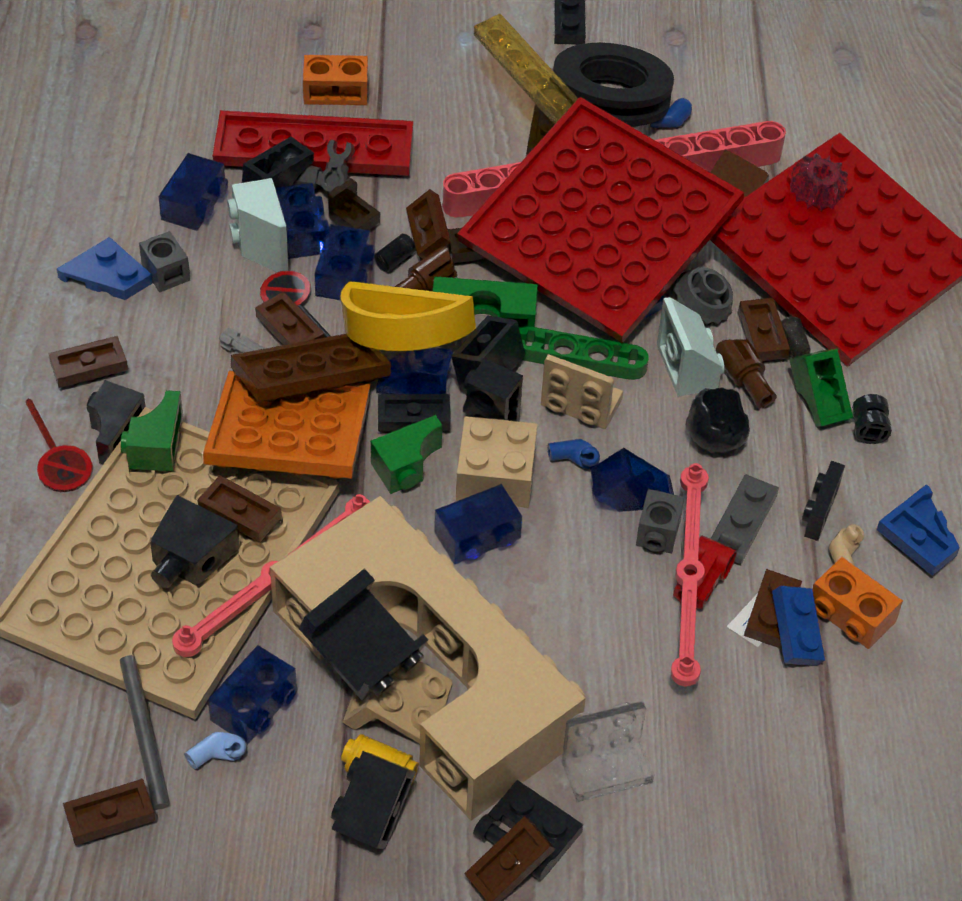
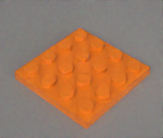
M229 370L203 451V464L216 465L221 468L236 467L254 469L256 471H278L295 475L309 474L328 476L334 479H352L370 398V384L351 383L341 388H325L311 391L306 395L295 394L280 397L275 401L258 402L236 373Z

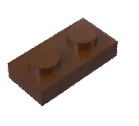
M429 189L406 207L417 256L422 259L441 246L446 247L451 243L439 195Z
M284 291L255 307L256 317L283 345L325 338L324 332Z
M774 298L740 301L738 311L746 337L761 360L788 358L790 347Z
M118 336L48 353L59 388L128 370L127 360Z
M221 475L217 477L197 500L199 506L237 524L239 532L259 543L282 517L280 507Z
M766 569L743 636L780 648L781 639L772 591L779 586L801 587L802 581Z
M143 779L63 803L75 846L156 821Z
M524 816L464 874L486 901H502L555 848L536 825Z

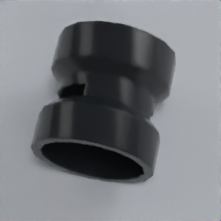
M867 394L857 398L852 406L853 416L856 420L855 435L857 439L866 444H877L887 440L892 432L891 422L888 418L889 405L887 399L878 394Z

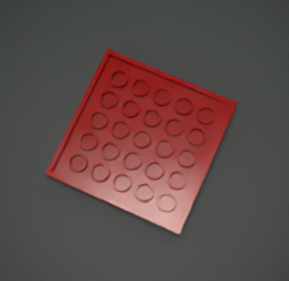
M579 97L461 228L457 236L458 241L523 282L537 284L539 292L623 343L744 200V192Z
M840 132L744 197L740 205L710 239L712 243L774 298L777 303L828 350L838 349L840 361L847 367L962 281V239Z

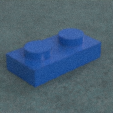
M779 586L772 591L784 662L786 664L817 666L825 661L813 591L811 588Z

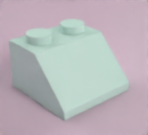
M272 178L233 184V199L227 200L230 220H234V223L229 224L232 244H239L242 257L275 272L288 271L286 223Z
M671 297L663 298L657 347L677 396L699 393L705 388H718L720 375L724 374L725 368L722 355L720 353L716 354L713 347V335L710 328H705L698 313Z

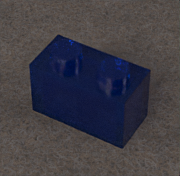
M187 153L158 196L161 220L198 231L204 220H208L211 217L214 205L219 197L223 198L226 194L228 179L225 178L224 164Z
M500 484L436 509L434 532L455 565L465 560L477 559L485 552L498 547H507L516 540L521 539L523 516L503 485Z

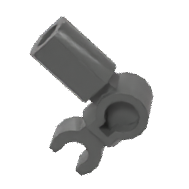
M330 140L327 151L331 158L330 162L326 164L325 171L323 172L321 167L308 166L297 177L292 186L319 190L322 186L329 193L335 187L341 186L349 180L347 176L349 167L346 165L347 161L354 155V145L347 142L345 151L342 154H337V142Z

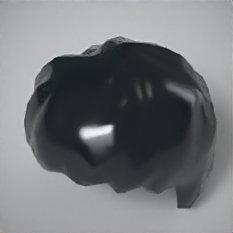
M723 387L716 389L705 388L692 400L685 425L693 441L701 448L706 449L710 453H728L740 448L748 440L750 432L748 415L744 413L740 395L737 391Z

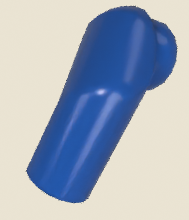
M685 98L677 99L671 105L666 115L658 121L651 123L650 128L680 127L691 115V102Z
M583 439L553 442L547 445L550 461L569 459L585 469L595 468L600 461L599 451Z

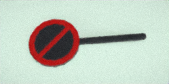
M280 271L264 280L260 287V297L263 303L284 291L324 332L325 337L331 336L303 306L311 295V284L307 277L295 271Z

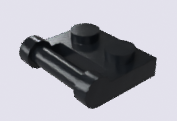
M517 780L492 810L478 821L473 835L482 841L488 839L496 844L507 833L499 827L501 823L512 828L526 816L555 848L530 873L538 880H542L583 831V824Z

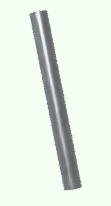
M129 655L119 660L152 806L155 810L164 809L169 806L167 792L135 656Z

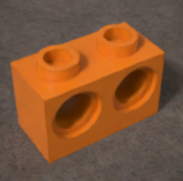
M304 55V104L367 105L368 56Z
M843 557L814 583L812 589L817 614L831 621L842 629L850 639L858 641L867 649H870L896 623L903 602L902 599Z

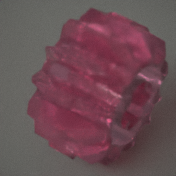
M818 153L812 158L804 156L797 163L796 167L793 168L790 191L796 194V202L805 201L807 203V209L812 205L816 206L820 211L826 208V206L833 209L847 191L848 173L842 171V163L831 162V156L826 159L821 158Z

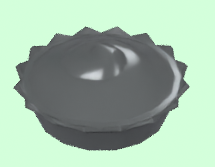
M698 267L693 270L688 269L675 280L676 286L673 291L677 295L679 303L698 313L706 324L711 322L719 324L722 320L727 321L728 315L732 313L733 291L724 276L708 267Z

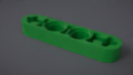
M527 326L519 329L526 353L521 360L544 364L547 355H552L606 376L628 380L640 379L647 372L649 355L640 346ZM527 342H533L532 346H527ZM545 344H548V350L544 349ZM567 346L573 351L569 354H560L555 351V348ZM593 352H601L604 353L607 356V358L598 361L592 359L589 356V354ZM614 356L618 357L617 362H613ZM630 360L636 361L635 364H629Z

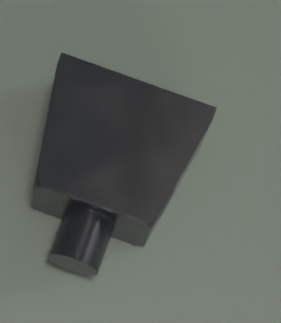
M177 495L151 538L152 560L157 565L151 573L152 579L163 588H169L178 577L194 585L201 584L240 548L238 525Z

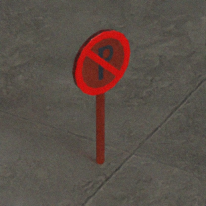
M26 399L25 403L50 448L39 459L37 466L39 480L45 487L56 492H70L84 486L91 478L93 470L91 458L84 450L76 446L63 445L57 447L33 401Z

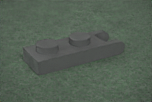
M747 474L744 475L710 538L738 550L734 561L738 564L743 563L779 490V487Z

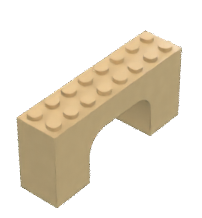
M381 496L270 566L273 612L320 661L324 657L299 630V627L305 615L365 568L375 579L369 590L402 628L412 632L418 638L424 634L429 639L425 644L426 647L468 688L466 692L420 724L419 766L471 821L498 802L517 780L522 783L580 741L586 698L579 685L574 681H568L558 671L554 661L548 655H542L531 644L529 637L524 631L515 629L505 619L502 610L496 604H490L480 594L472 580L469 578L464 579L454 569L451 560L445 554H439L430 545L425 534L419 529L415 530L405 520L399 508L394 505L390 506Z

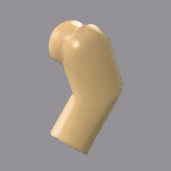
M850 524L847 528L841 529L831 541L829 551L834 564L843 557L855 566L851 555L859 547L860 542L864 540V531L860 526Z

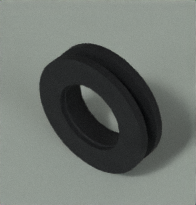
M585 43L569 47L557 55L553 66L550 93L554 102L565 112L581 97L631 127H637L656 122L666 115L670 107L674 75L665 62L641 49L615 43ZM592 81H616L632 86L633 88L606 87L594 83Z

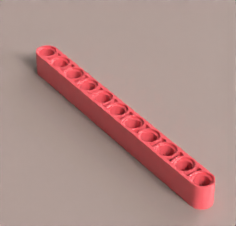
M763 121L656 139L655 141L711 172L725 150L757 167L777 163L782 155L786 131L783 125L778 122ZM521 162L448 175L443 181V211L455 218L474 215Z

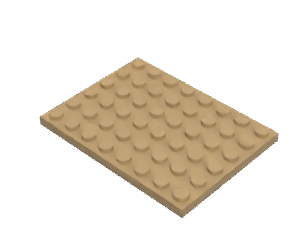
M145 407L138 417L148 414L152 409ZM183 421L173 471L129 469L127 454L121 453L120 441L0 606V637L124 690L126 688L119 660L125 656H135L144 698L196 719L271 601L272 590H269L202 642V648L199 653L192 657H181L176 654L173 649V635L180 628L182 629V626H195L261 575V569L266 563L280 561L308 540L340 492L339 482L319 475H295L288 472L256 471L247 468H221L216 465L203 464V451L209 432ZM221 475L281 508V519L260 543L239 532L240 548L201 584L194 585L178 577L169 588H163L152 579L151 573L157 565L152 560L151 538L177 495L198 505V498Z

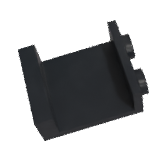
M365 568L305 615L299 627V630L362 701L372 692L378 697L395 682L392 675L401 668L408 672L424 658L421 651L429 640L422 634L414 641L369 591L375 579Z

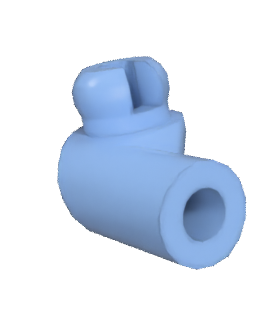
M214 732L186 751L184 756L190 766L197 769L211 758L229 761L240 759L245 753L246 743L238 735Z

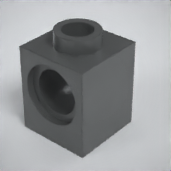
M170 231L139 242L141 264L152 274L153 284L159 293L190 281L188 256Z
M648 489L639 522L636 546L655 552L662 551L672 554L685 497Z

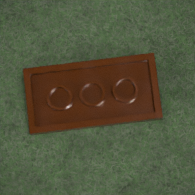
M347 334L231 355L232 370L258 402L275 401L280 397L295 394L306 395L315 390L341 388L346 384L361 381L372 382L377 378L391 376V363L378 349L362 346L351 340Z

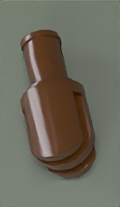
M441 246L410 267L408 278L395 287L433 291L434 277H457L458 274L450 258L449 250Z
M748 339L722 340L717 344L716 353L722 355L724 367L737 386H743L747 389L757 408L770 406L776 400L777 395L772 391L764 378L765 365Z

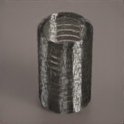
M793 316L782 320L781 323L790 347L789 358L809 354L811 348L801 319Z

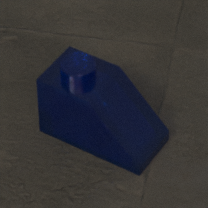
M433 347L405 351L389 359L391 363V376L379 378L376 393L448 394L452 381L453 363L451 355L453 350Z
M624 447L590 469L593 481L592 491L596 499L619 512L643 510L648 489L674 495L670 475Z

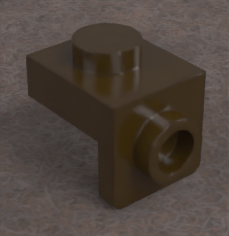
M349 179L341 186L335 187L329 193V218L355 238H358L380 223V212L357 195V182L353 179Z

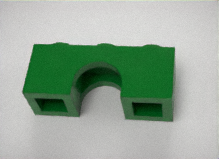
M434 277L433 292L473 296L475 315L488 314L495 317L517 320L519 329L527 326L535 327L537 284Z

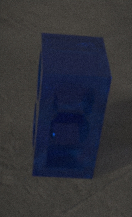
M313 183L275 188L286 223L288 259L325 254V240L330 239L329 224L327 219H321V216H324L322 196L315 195Z
M330 224L314 273L315 296L341 300V291L349 281L367 283L368 270H366V266H372L375 255V245H370V230Z
M257 645L208 699L210 721L230 734L242 737L248 745L257 734L262 735L269 728L277 711L282 706L287 707L295 698L298 690L296 668ZM267 681H272V682H274V683H272V684H263L264 682H267ZM240 709H250L246 712H238Z

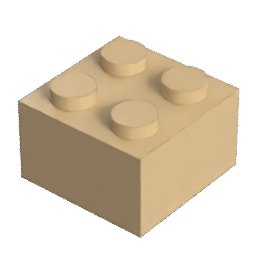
M465 416L457 469L456 501L529 508L537 423Z

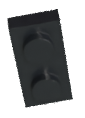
M554 0V44H585V0Z
M378 394V431H396L434 415L441 422L442 431H450V394Z
M831 461L826 474L819 472L812 492L817 494V498L815 501L808 500L802 516V520L808 522L804 537L819 541L839 490L845 465Z

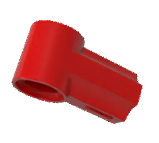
M703 535L699 538L698 561L703 564L705 574L703 582L697 586L696 609H703L719 580L724 581L737 555L736 550ZM692 569L685 570L687 575L696 574ZM677 583L673 596L678 599L681 605L682 585Z

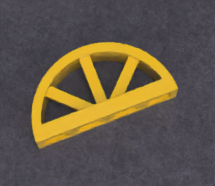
M349 281L341 291L340 297L347 336L354 342L372 349L386 351L428 349L454 342L476 329L473 296Z

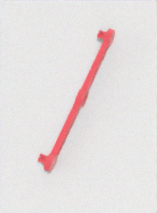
M693 463L685 468L680 478L681 486L687 491L684 557L677 564L675 574L677 582L682 585L679 658L675 659L672 663L671 678L675 683L684 687L696 684L701 673L700 664L694 659L697 586L703 582L705 574L703 564L698 561L701 492L707 488L709 477L706 470L697 463ZM687 569H692L696 572V574L687 575L684 571Z
M361 494L353 496L346 503L345 512L295 550L370 503V501ZM278 561L266 563L262 567L261 575L195 626H182V629L180 628L172 638L173 649L176 654L181 657H192L198 654L205 639L269 590H272L270 566Z

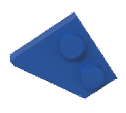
M110 237L57 268L58 278L61 281L68 282L70 278L85 282L87 289L107 292L110 296L127 300L153 283L152 274Z
M925 485L883 517L878 523L877 531L933 576L957 556L960 547L954 534L947 528V520L942 510L937 511L931 499L933 495L931 488Z

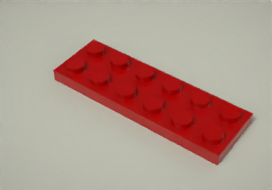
M220 110L212 155L213 165L243 167V163L292 137L314 152V162L310 166L321 167L323 171H325L326 164L330 162L331 158L327 151L328 143L330 140H335L337 142V154H342L345 151L347 142L354 145V155L347 161L346 165L349 167L348 172L409 176L413 121Z

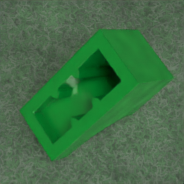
M838 349L821 350L789 358L796 391L801 393L806 400L816 427L853 418Z
M166 390L162 401L154 410L141 417H131L129 430L123 431L121 435V453L127 454L129 469L173 471L183 418L181 391Z
M436 415L370 441L371 465L390 494L402 489H410L423 481V462L431 453L442 448V424Z

